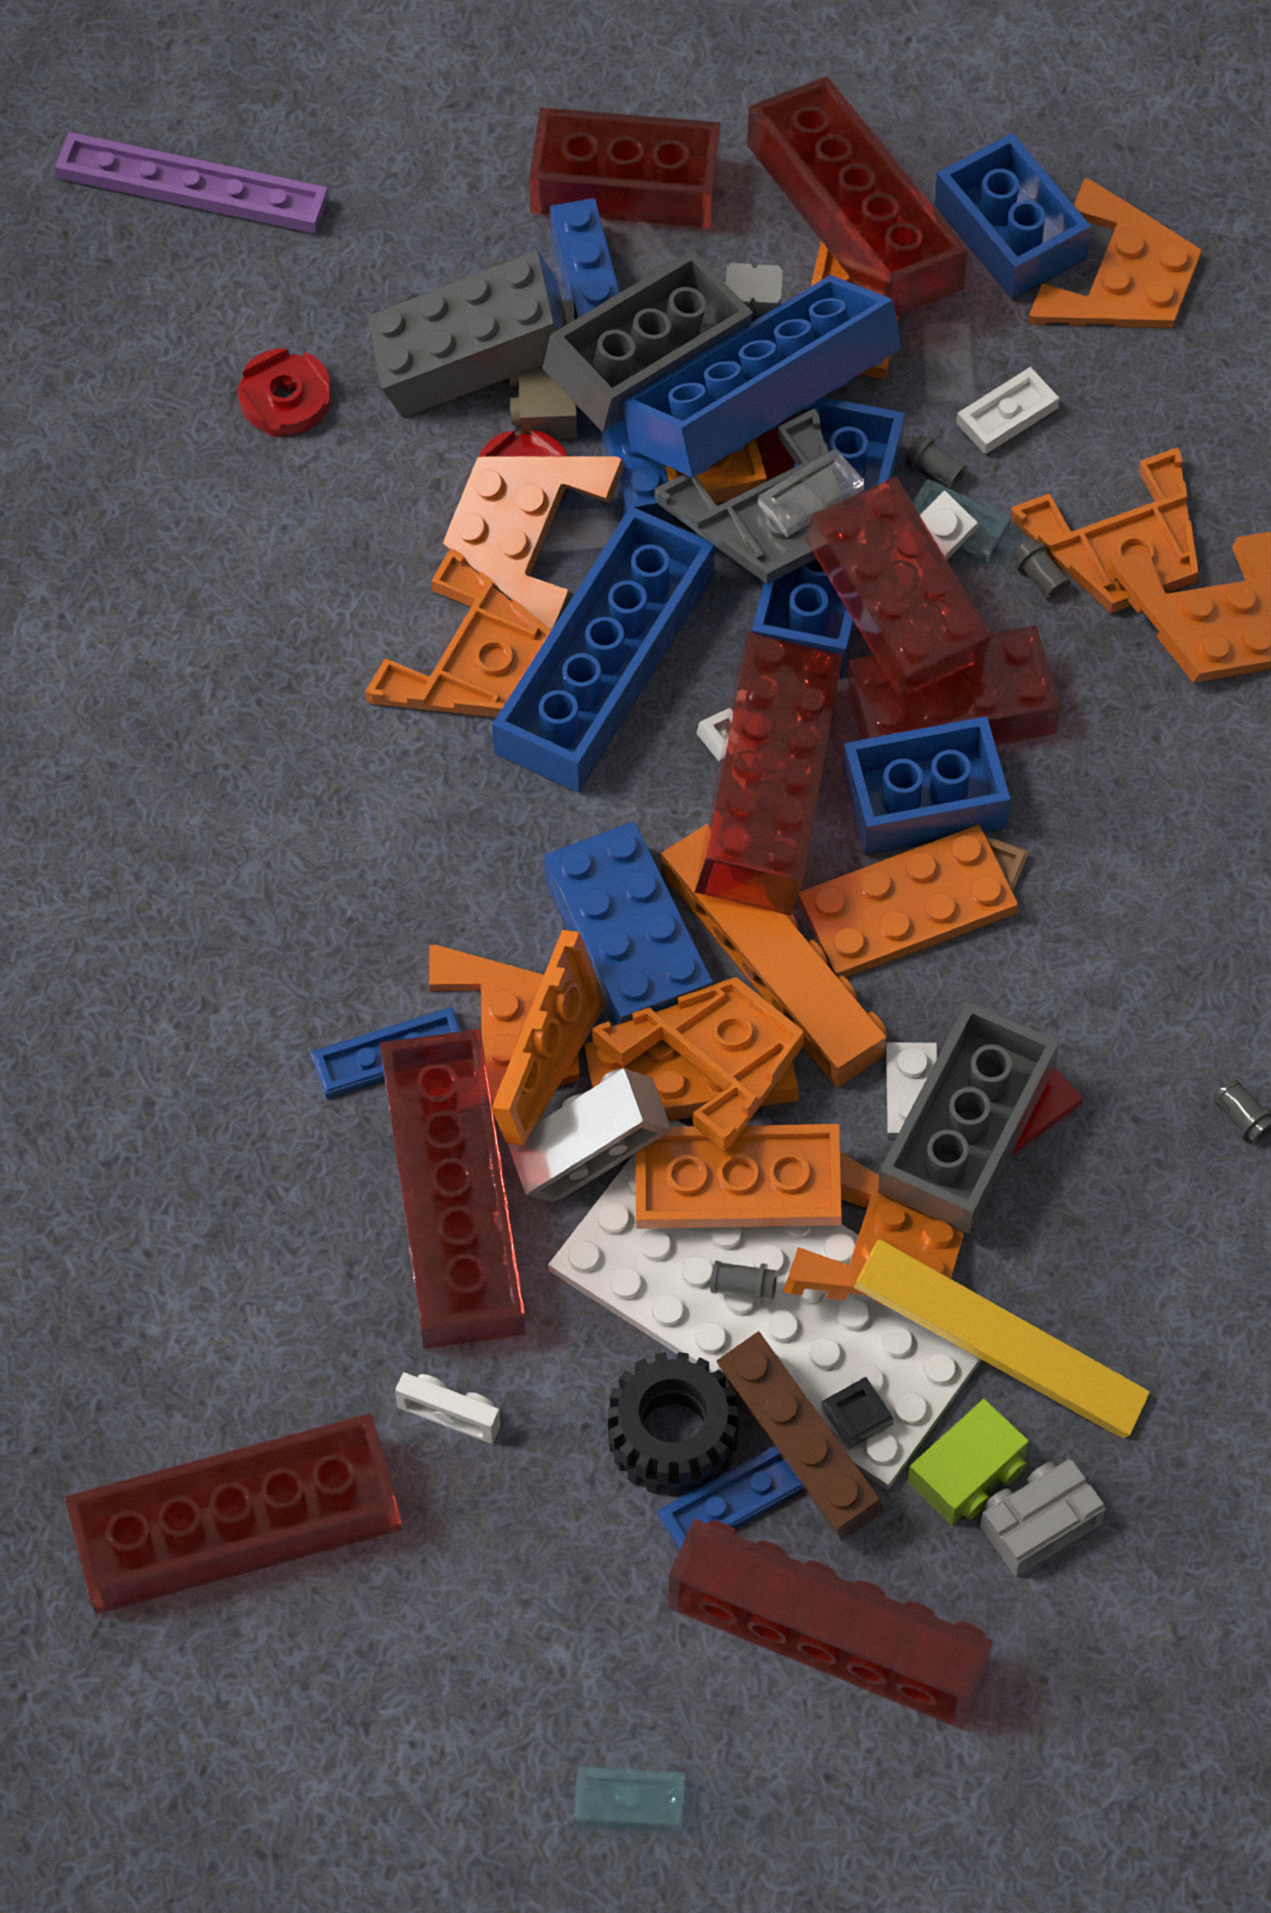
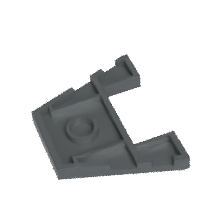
M815 409L778 427V439L798 466L719 506L714 503L696 476L691 477L683 474L655 488V500L661 507L766 584L850 541V530L837 482L834 480L830 466V456L826 442L824 443L819 415Z

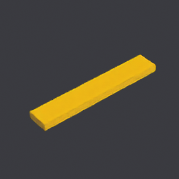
M881 1239L874 1245L854 1285V1288L1124 1439L1130 1436L1150 1393L1147 1389Z

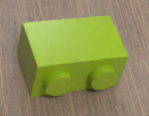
M983 1399L910 1465L908 1484L952 1526L962 1516L971 1520L984 1509L985 1503L990 1499V1496L987 1494L1000 1481L1005 1486L1010 1485L1025 1470L1027 1463L1024 1459L1026 1458L1029 1441L993 1406Z

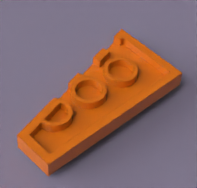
M561 931L492 1105L494 1117L498 1122L505 1142L508 1144L524 1146L607 1004L583 939L578 931Z

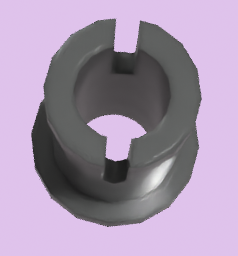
M921 435L918 436L905 455V459L911 462L910 468L913 470L920 468L944 484L947 489L952 490L964 476L968 467L967 464L960 462L936 446V440L930 436L926 439Z
M1031 539L1023 543L1013 554V558L1017 561L1015 567L1019 572L1024 570L1043 593L1044 598L1049 601L1065 591L1071 581L1068 577L1064 576L1047 555L1048 547L1044 543H1038L1036 539Z
M1238 1080L1227 1083L1218 1091L1217 1097L1214 1098V1103L1220 1106L1241 1129L1240 1137L1243 1140L1247 1141L1250 1139L1254 1144H1259L1271 1135V1109L1264 1110L1242 1087Z
M715 1260L711 1276V1293L755 1298L757 1304H762L764 1300L773 1301L777 1286V1270L768 1269V1264L761 1263L760 1268L722 1263V1261Z

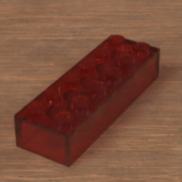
M828 76L749 106L747 146L856 285L893 299L896 316L964 290L968 250Z
M748 633L737 667L694 893L791 916L805 874L842 655Z
M481 1029L381 1042L382 1068L423 1349L525 1335L524 1307L495 1119L492 1110Z
M372 1413L64 1496L95 1615L402 1530L399 1507Z
M694 1518L669 1572V1609L964 1731L986 1679L993 1640L986 1638L985 1633L981 1629L965 1622H957L954 1625L935 1617V1613L923 1604L913 1601L902 1604L885 1597V1592L874 1584L865 1581H857L854 1584L836 1576L833 1569L820 1562L807 1561L805 1564L788 1557L781 1547L771 1542L760 1540L757 1544L737 1536V1532L732 1527L722 1522L710 1520L707 1524Z

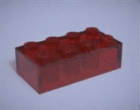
M540 107L529 176L530 213L550 215V206L595 198L600 219L711 228L720 163L721 122Z
M897 476L811 516L806 541L900 699L984 659L992 635Z
M1037 625L849 660L847 691L861 740L985 716L988 718L995 745L1057 733L1061 706Z

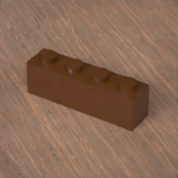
M759 1331L716 1360L720 1371L726 1376V1381L733 1387L736 1395L841 1542L884 1512L877 1494Z

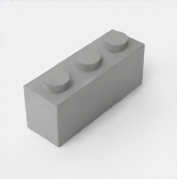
M623 1068L607 1073L601 1079L600 1084L583 1094H577L566 1099L562 1104V1108L546 1118L539 1119L524 1146L508 1144L525 1195L554 1202L563 1199L669 1133L672 1129L653 1078Z

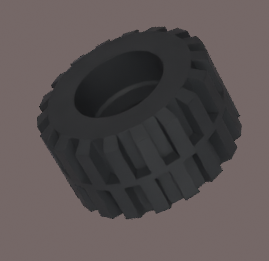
M666 1352L655 1354L654 1363L648 1364L645 1358L635 1363V1374L633 1375L626 1370L619 1377V1389L614 1387L609 1397L610 1408H607L610 1452L614 1451V1462L620 1471L627 1468V1476L630 1482L637 1486L641 1479L646 1481L647 1492L657 1495L660 1485L668 1487V1497L680 1496V1486L688 1485L690 1492L702 1486L703 1479L706 1478L710 1482L719 1477L720 1467L722 1466L727 1470L732 1462L733 1450H736L738 1442L736 1394L732 1386L726 1387V1376L719 1369L713 1373L709 1372V1361L699 1357L695 1364L689 1362V1353L678 1352L677 1359H667ZM676 1404L692 1409L700 1416L704 1425L697 1434L687 1440L665 1442L649 1434L643 1427L642 1422L656 1408Z

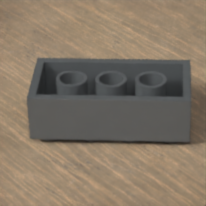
M538 250L368 315L381 389L403 418L543 365L550 334L567 325L558 280Z
M691 250L550 334L543 370L591 421L604 432L625 419L621 400L751 322L753 312Z
M966 1001L879 1170L878 1193L934 1219L944 1221L950 1226L971 1235L1056 1067L1059 1041Z

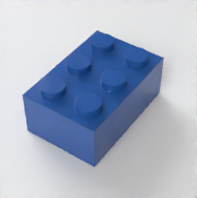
M1013 132L937 172L934 206L1011 299L1022 295L1087 259L1091 225Z
M987 716L844 743L842 772L864 855L931 843L980 824L983 833L1007 828L1011 799Z

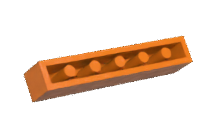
M707 823L661 852V874L761 997L804 1031L803 1048L837 1088L885 1057L886 1028L875 1013H866L857 1002L856 992L850 982L842 975L837 977L827 966V958L821 947L814 940L807 941L798 931L797 921L791 911L783 904L778 906L769 896L767 884L762 876L755 869L749 871L740 861L739 852L733 841L725 834L720 836L711 824Z

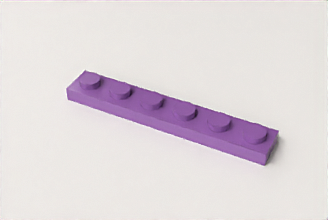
M68 132L55 165L56 177L59 179L314 234L318 230L329 200L328 187Z

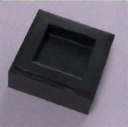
M867 1377L826 1398L821 1403V1409L848 1450L893 1425V1416Z

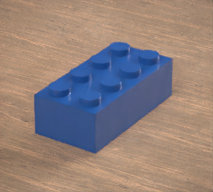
M635 821L544 855L545 882L569 931H578L581 934L607 1003L605 1009L613 1026L632 1020V1013L648 1007L654 1012L678 1004L677 997L713 985L710 975Z

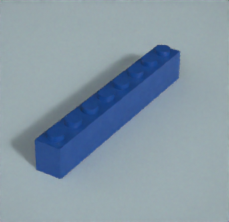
M595 198L550 206L551 237L567 300H572L573 321L619 294ZM625 419L608 430L601 431L607 456L621 458L626 463L616 487L622 517L625 516L630 506L673 525V515L661 507L655 500V488L668 482L664 464L631 450Z

